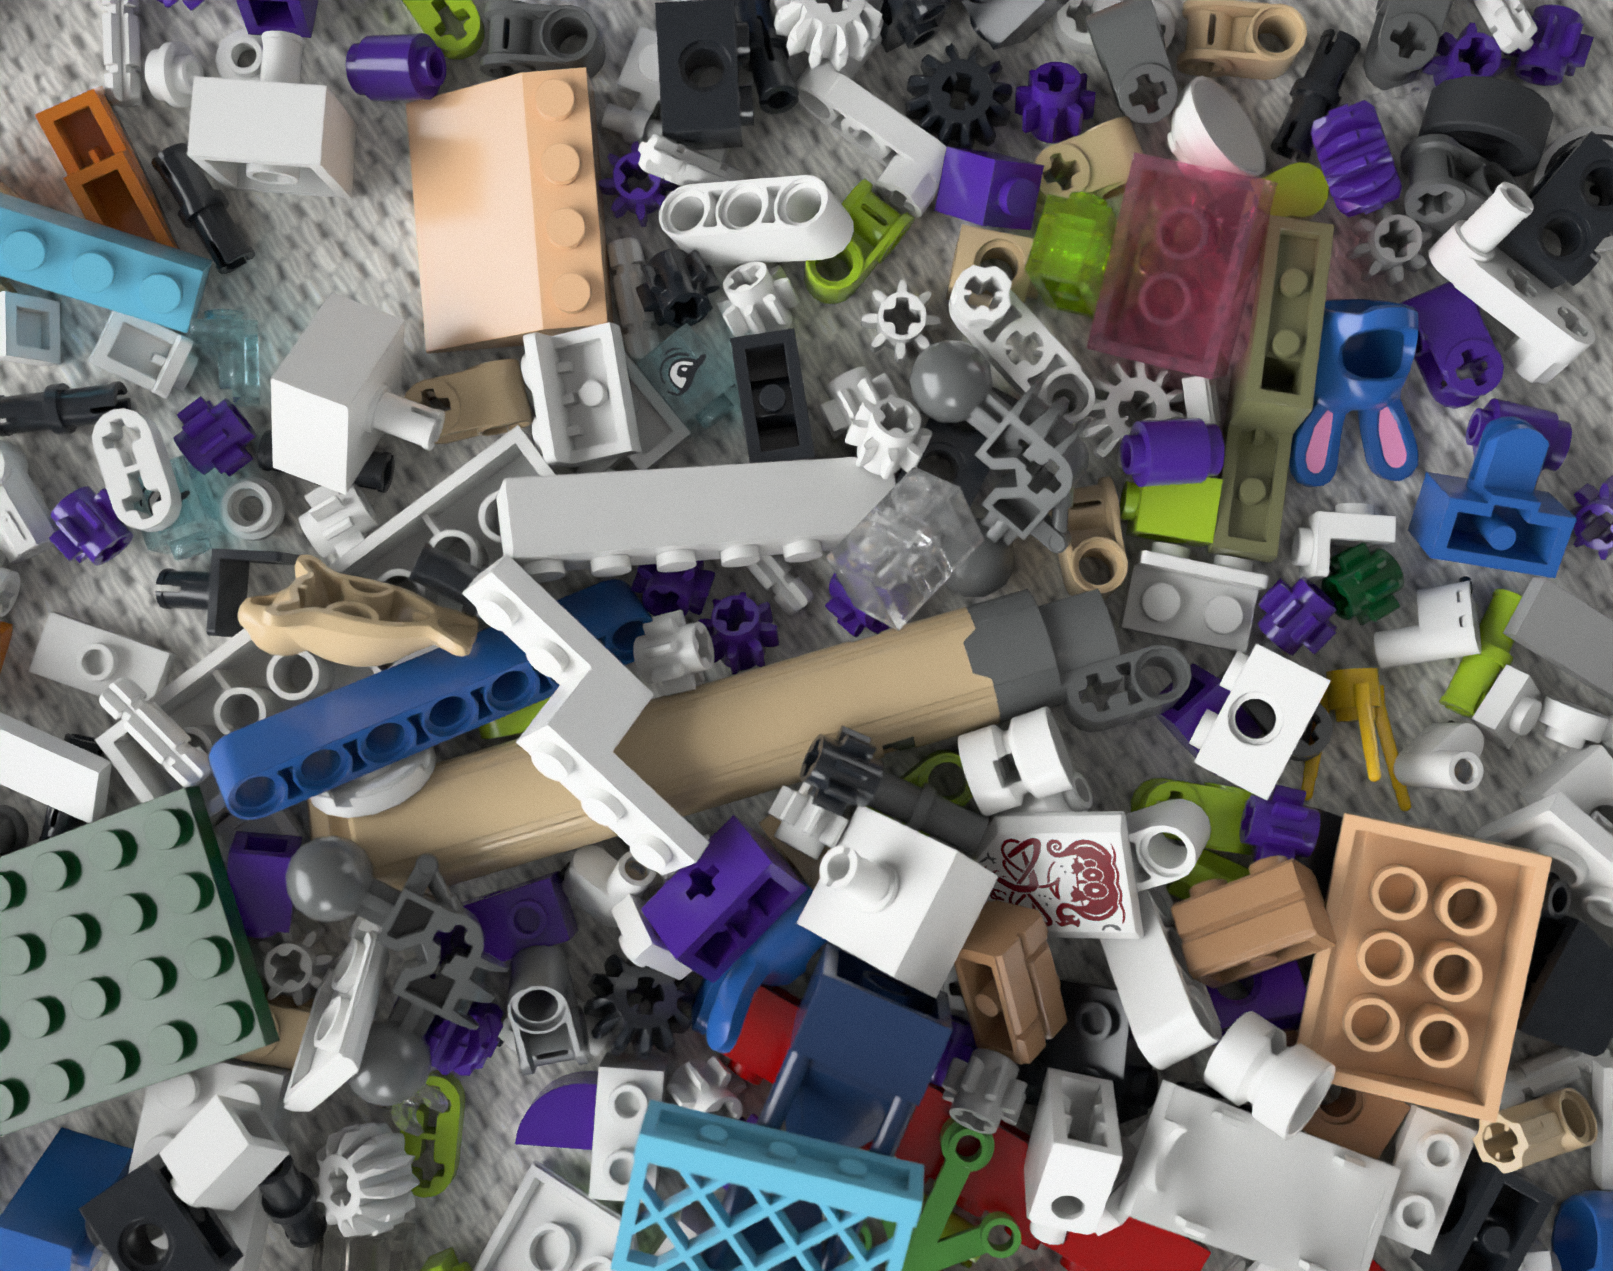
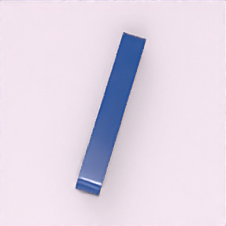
M617 579L602 581L556 600L624 666L635 661L634 642L637 637L646 635L643 624L653 622V618L636 593L631 590V586L628 583ZM489 627L477 633L476 641L472 644V650L467 656H456L442 648H437L230 732L213 745L209 754V762L227 809L233 816L240 819L255 820L269 816L547 699L554 694L560 685L552 677L537 671L529 662L526 653L503 631Z

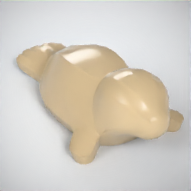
M304 554L297 558L295 564L296 580L289 587L269 595L248 597L241 603L238 610L239 623L249 633L256 646L269 654L291 656L309 651L326 660L357 667L379 666L395 662L432 645H436L456 656H467L472 650V644L476 641L479 622L475 615L472 617L458 610L438 606L419 594L399 586L335 572L315 556Z

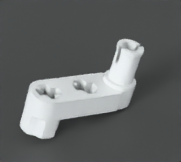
M879 35L878 38L871 41L869 52L861 61L848 56L846 65L839 72L828 58H822L821 63L813 70L809 64L795 83L799 91L798 103L810 114L818 118L821 123L886 167L875 182V189L883 196L888 205L902 214L908 212L916 218L921 217L938 194L946 146L852 81L872 52L880 46L882 37Z
M1502 182L1491 197L1467 221L1458 220L1429 249V258L1436 270L1453 283L1455 288L1516 334L1504 346V353L1511 361L1514 370L1530 383L1538 382L1546 385L1595 341V332L1590 322L1578 309L1496 247L1534 209L1530 198L1519 187L1509 182Z
M975 265L964 270L955 282L948 304L950 317L957 328L981 351L984 357L1021 397L1042 377L1044 378V383L1038 396L1049 406L1052 404V398L1065 396L1070 400L1068 405L1069 413L1064 414L1063 417L1073 426L1081 422L1092 410L1096 398L1094 387L1089 378L1081 371V365L1010 289L1012 282L1004 271L997 266L984 268ZM988 290L992 293L993 299L989 308L981 305L973 310L967 304L972 292L979 295ZM1013 336L1020 342L1026 341L1029 337L1034 339L1039 347L1033 352V356L1040 357L1039 362L1033 366L1026 360L1020 361L1017 365L1013 364L1007 357L1012 351L1013 346L1006 345L1007 340Z

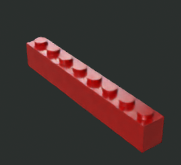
M761 983L753 995L736 1045L730 1052L723 1054L730 1058L727 1064L728 1068L752 1084L760 1085L763 1079L774 1084L791 1045L795 1015L801 999L780 986L771 987ZM929 1082L919 1106H916L895 1154L897 1159L924 1165L923 1184H926L929 1178L936 1180L945 1160L939 1138L943 1125L951 1118L949 1110L953 1103L942 1098L945 1088ZM1002 1119L997 1131L992 1134L994 1152L990 1161L983 1168L969 1173L956 1202V1205L977 1217H982L985 1210L989 1213L997 1211L1008 1213L1017 1222L1021 1233L1022 1245L1032 1250H1037L1040 1244L1045 1245L1062 1255L1059 1263L1068 1271H1201L1211 1254L1205 1243L1128 1217L1121 1226L1100 1236L1095 1232L1086 1235L1070 1231L1067 1241L1063 1244L1052 1245L1038 1240L1030 1231L1031 1221L1027 1218L1024 1165L1031 1135ZM971 1135L964 1136L957 1142L956 1151L962 1156H972L978 1151L980 1141ZM874 1140L860 1148L869 1151ZM1005 1225V1232L1011 1236V1228Z

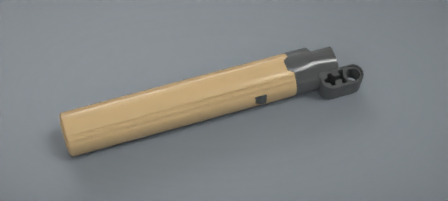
M1027 588L880 632V634L861 640L844 642L696 686L694 690L651 699L615 747L613 753L676 812L684 817L782 788L783 785L789 786L802 782L800 780L801 766L814 739L820 734L836 739L841 726L848 727L870 737V744L876 747L873 757L877 759L884 758V754L896 750L902 751L912 747L918 748L990 725L1011 720V718L1043 707H1049L1050 709L1063 705L1067 719L1077 729L1089 733L1101 732L1162 714L1173 708L1189 687L1191 670L1185 656L1177 649L1166 645L1150 646L1120 655L1111 617L1099 589L1037 606L1034 597ZM1152 666L1163 668L1172 678V691L1167 694H1156L1149 691L1141 680V670ZM1122 675H1124L1125 691L1109 697L1102 708V712H1097L1093 703H1081L1080 700L1087 686H1092L1097 695L1117 690L1123 679ZM518 739L435 764L434 771L421 790L401 804L374 815L348 818L352 841L367 853L373 864L374 878L400 891L415 867L416 859L424 853H430L437 857L439 861L438 869L447 886H451L617 837L618 835L608 826L599 824L591 819L583 810L581 801L563 784L542 774L533 764L532 756L516 742ZM427 887L425 892H431L429 887Z

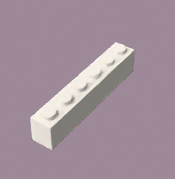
M857 457L504 478L496 498L503 556L507 554L536 582L558 580L565 576V571L591 569L592 576L614 577L629 573L633 565L657 564V570L660 572H678L695 567L697 565L696 561L721 559V565L724 567H742L759 562L760 556L783 554L784 561L805 562L821 557L823 555L822 551L844 549L847 557H868L883 552L884 545L903 530L895 475L891 474L888 479H883L881 475L873 474L863 466L858 467L855 464L858 459Z

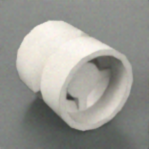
M1043 707L1011 718L1009 730L1006 731L1001 730L996 725H990L958 737V748L963 770L974 800L984 816L1022 805L1024 795L1028 792L1041 799L1075 788V777L1070 757L1058 724L1049 707ZM1010 753L1013 754L1018 769L1011 772L1005 759V755Z
M1250 1011L1238 1018L1218 1043L1206 1067L1204 1082L1236 1106L1242 1105L1247 1101L1252 1103L1253 1117L1285 1140H1289L1303 1129L1320 1106L1333 1081L1336 1068L1332 1063L1302 1043L1290 1048L1287 1047L1284 1031L1255 1012Z

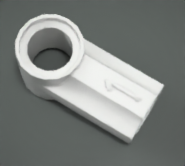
M0 440V547L11 564H18L55 546L49 540V537L60 528L51 518L49 508L28 475V462L25 454L18 446L8 441Z

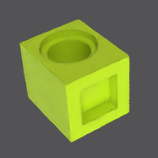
M1207 477L1202 483L1139 487L1135 482L1126 481L1119 503L1120 518L1128 520L1126 536L1199 548L1212 544L1223 479Z

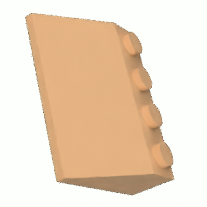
M586 67L523 72L436 95L430 100H417L406 103L426 353L524 346L523 336L526 334L539 332L548 336H554L608 322L614 323L603 194L599 187V181L602 178L595 94Z
M1344 813L1324 905L1337 943L1336 946L1314 953L1295 1045L1302 1043L1335 1066V1074L1331 1083L1333 1085L1496 1123L1552 857L1532 849L1476 837Z

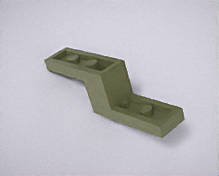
M1269 215L1264 224L1248 347L1231 372L1223 432L1224 462L1217 478L1223 479L1214 539L1213 543L1209 544L1208 553L1272 563L1278 557L1292 435L1312 411L1335 227L1333 224Z

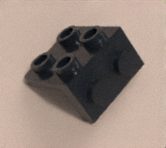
M1059 978L1061 983L1060 991L1068 1022L1052 1039H1045L1046 1046L1031 1063L1022 1065L1016 1063L1019 1068L1016 1080L1027 1084L1024 1092L1026 1095L1024 1103L1038 1106L1047 1069L1053 1068L1113 1081L1118 1125L1147 1115L1148 1109L1152 1107L1157 1096L1158 1073L1152 1069L1153 1066L1144 1057L1137 1045L1117 987L1111 988Z

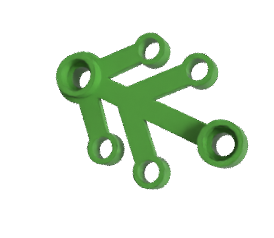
M951 1117L943 1125L939 1138L945 1160L919 1214L917 1225L912 1229L901 1271H939L986 1253L996 1258H1007L1013 1255L1021 1244V1233L1017 1222L1008 1213L1000 1211L988 1214L979 1225L939 1239L969 1173L983 1168L990 1161L994 1152L992 1134L970 1130L957 1123ZM967 1135L978 1138L980 1141L978 1151L972 1156L960 1155L956 1151V1144L960 1138ZM881 1219L889 1240L894 1236L897 1223ZM865 1221L861 1230L864 1235L862 1243L868 1251L872 1247V1236L870 1227ZM1006 1225L1011 1228L1012 1234L1010 1239L1006 1243L999 1245L990 1242L988 1234L993 1227ZM852 1253L850 1254L848 1261L854 1258Z

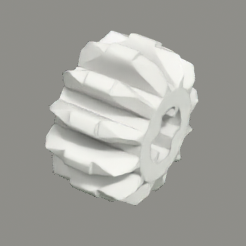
M775 0L774 5L777 12L774 26L776 35L788 37L786 48L788 49L789 56L803 51L809 53L808 59L812 70L821 63L822 58H828L839 72L846 65L848 56L861 61L868 54L871 41L879 37L884 22L882 13H880L883 0Z
M1138 359L1133 364L1130 376L1125 367L1119 361H1116L1107 368L1109 382L1098 376H1093L1090 379L1097 399H1095L1094 406L1087 416L1096 417V420L1090 422L1080 435L1082 438H1091L1098 433L1102 435L1104 440L1094 451V455L1099 459L1110 453L1114 446L1118 447L1116 461L1119 468H1122L1120 459L1121 441L1123 436L1130 435L1131 427L1124 423L1129 417L1120 418L1119 409L1123 408L1128 402L1133 400L1140 404L1136 412L1145 411L1146 419L1142 421L1187 418L1182 413L1170 411V407L1184 400L1183 390H1174L1165 394L1161 388L1169 381L1171 373L1166 369H1162L1152 380L1147 379V361L1143 359Z
M368 1122L361 1125L354 1124L343 1127L337 1133L328 1135L326 1146L316 1151V1160L320 1167V1170L312 1175V1178L319 1184L320 1195L316 1202L324 1203L327 1208L326 1221L328 1225H338L344 1237L355 1235L361 1237L368 1234L375 1236L390 1231L395 1225L403 1223L405 1213L415 1208V1198L411 1190L420 1184L419 1179L412 1174L411 1164L415 1156L406 1154L403 1133H392L387 1122Z

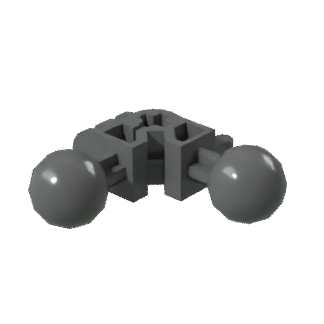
M944 340L930 344L918 355L911 371L909 380L912 399L924 415L940 423H954L967 420L988 438L976 452L975 456L992 470L1012 469L982 502L981 505L989 511L984 518L964 519L952 524L943 532L935 551L937 574L948 589L963 597H985L1005 586L1012 575L1015 563L1013 542L1018 536L1025 540L1031 533L1053 553H1062L1070 545L1072 536L1067 529L1069 508L1073 506L1074 487L1085 474L1089 464L1087 447L1079 435L1092 419L1090 417L1086 418L1075 427L1063 417L1068 408L1069 399L1062 396L1049 406L1038 396L1044 383V378L1042 377L1012 407L992 390L990 364L978 348L961 340ZM1049 459L1056 462L1060 467L1055 474L1049 472L1045 467ZM1051 509L1052 517L1049 514H1047Z
M335 835L317 837L302 845L289 862L285 875L287 894L295 908L308 918L325 923L343 921L355 914L381 927L376 942L397 952L414 947L417 956L404 962L392 989V993L398 995L399 998L388 1019L372 1022L359 1071L347 1080L353 1092L368 1103L381 1106L401 1104L415 1096L427 1082L432 1061L430 1046L424 1036L435 1015L437 1014L466 1028L477 1030L479 1028L478 1022L468 1013L473 1001L491 1003L495 997L494 992L484 983L485 978L490 970L508 972L510 968L501 960L483 951L482 926L476 915L463 907L457 894H451L438 869L439 861L436 856L430 853L420 855L416 859L415 867L400 891L374 878L373 864L367 853L352 840ZM427 887H429L432 895L425 892ZM455 924L463 925L465 927L464 939L470 944L467 949L455 947L450 955L446 954L437 977L431 979L430 975L434 973L441 960V939L435 933L438 930L450 932Z

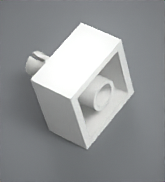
M266 31L262 34L263 52L260 81L194 76L187 155L228 190L352 198L357 123L327 86L300 84L302 55L305 48V40L301 36L285 31Z
M332 292L329 294L271 378L273 468L346 495L384 433L415 443L429 451L434 448V443L438 441L444 425L445 412L401 397L404 319Z
M858 806L838 845L829 850L823 857L820 865V879L797 924L890 976L937 998L999 876L955 849L867 807Z

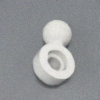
M1551 695L1545 696L1538 721L1548 725L1544 736L1580 750L1583 749L1586 740L1600 743L1613 758V714L1608 717L1571 701Z

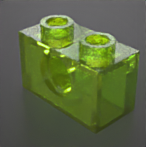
M1071 192L1069 198L1048 194L1024 270L1047 307L1107 321L1129 248L1113 209L1107 207L1108 203L1098 196L1085 192Z

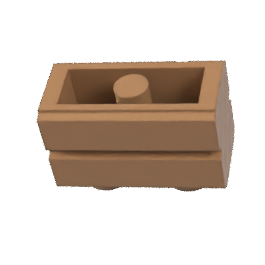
M1271 856L1249 866L1250 875L1229 883L1225 879H1211L1192 886L1189 889L1190 898L1174 903L1170 907L1178 936L1183 942L1181 947L1188 972L1192 978L1215 989L1336 946L1335 933L1329 915L1324 908L1325 903L1317 878L1312 870L1295 859L1288 860L1285 856Z
M998 900L987 901L954 963L976 1047L978 1049L996 1051L1021 1065L1031 1063L1046 1046L1045 1039H1052L1068 1022L1060 991V979L1056 974L1050 946L1046 941L1048 929L1039 910Z

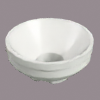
M1198 76L1187 83L1178 93L1172 112L1171 132L1168 133L1170 149L1183 165L1185 172L1198 182L1207 180L1212 183L1233 187L1242 186L1260 176L1266 167L1265 151L1253 123L1240 104L1225 88L1208 77Z

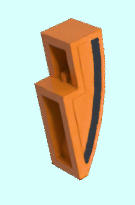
M103 86L93 88L35 114L37 121L68 175L63 179L86 220L180 250L146 171L114 106L108 100Z

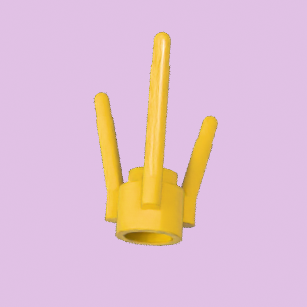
M1352 668L1327 671L1326 679L1330 680V683L1320 700L1321 705L1327 710L1328 714L1330 710H1335L1336 722L1359 721L1368 778L1373 782L1381 779L1379 750L1375 731L1376 725L1398 806L1404 812L1409 811L1412 804L1407 786L1402 785L1394 774V763L1399 753L1386 709L1384 685L1379 683L1378 668ZM1314 721L1312 723L1311 733L1317 726ZM1311 734L1309 739V746L1315 743L1311 737ZM1322 751L1318 756L1305 761L1301 790L1306 791L1305 801H1309L1313 797Z

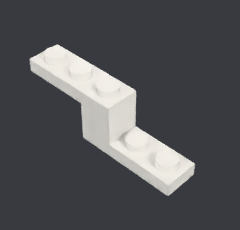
M506 554L477 575L462 594L477 607L480 617L488 625L503 631L526 653L529 662L537 671L552 677L560 685L516 742L532 756L533 764L542 774L559 781L581 801L583 810L591 819L599 824L608 826L630 846V851L634 858L643 866L655 870L661 875H665L696 863L710 842L613 753L615 747L651 700L654 693Z

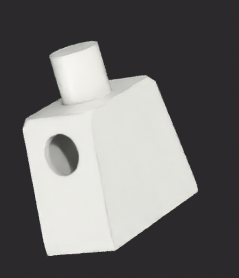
M1053 1068L1047 1069L1024 1165L1027 1218L1031 1221L1029 1228L1034 1237L1044 1243L1059 1245L1067 1241L1070 1231L1088 1235L1097 1230L1123 1158L1113 1081ZM1068 1133L1073 1134L1078 1141L1067 1139Z

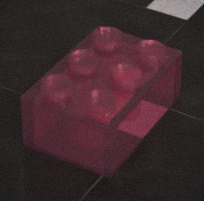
M1134 152L1086 349L1212 380L1227 376L1277 183Z

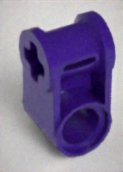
M1450 281L1401 302L1402 304L1414 307L1418 311V339L1414 359L1430 394L1436 402L1448 408H1462L1470 405L1480 396L1486 395L1497 387L1503 377L1504 365L1502 357L1490 337L1481 318L1479 306L1455 288ZM1486 362L1487 367L1483 369L1481 364ZM1469 368L1473 379L1465 378L1460 380L1456 369L1465 370ZM1444 380L1448 384L1445 387L1442 386V381Z

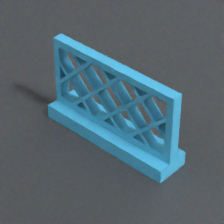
M650 1099L638 1134L633 1157V1168L610 1270L718 1271L710 1269L699 1252L727 1239L743 1262L742 1265L731 1271H767L794 1255L806 1271H824L809 1247L838 1233L854 1258L830 1271H881L878 1264L886 1260L884 1271H901L913 1227L917 1225L923 1202L924 1165ZM649 1163L679 1170L689 1187L662 1201L646 1179ZM729 1182L746 1186L759 1203L730 1217L713 1191ZM699 1199L716 1223V1226L689 1240L672 1216V1213ZM799 1199L817 1203L828 1219L799 1234L782 1208ZM642 1200L648 1209L638 1214ZM768 1216L785 1242L757 1256L740 1231ZM868 1216L897 1223L893 1238L868 1251L851 1227V1225ZM655 1222H658L675 1247L660 1256L630 1249L633 1234Z

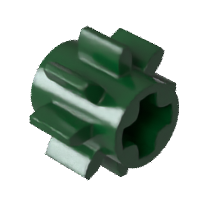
M1362 542L1330 558L1329 569L1333 574L1322 580L1321 589L1338 606L1339 609L1335 612L1338 617L1350 620L1356 616L1359 624L1363 626L1372 620L1377 622L1400 608V604L1393 594L1403 588L1404 576L1395 558L1386 550L1376 548L1369 552L1367 545Z

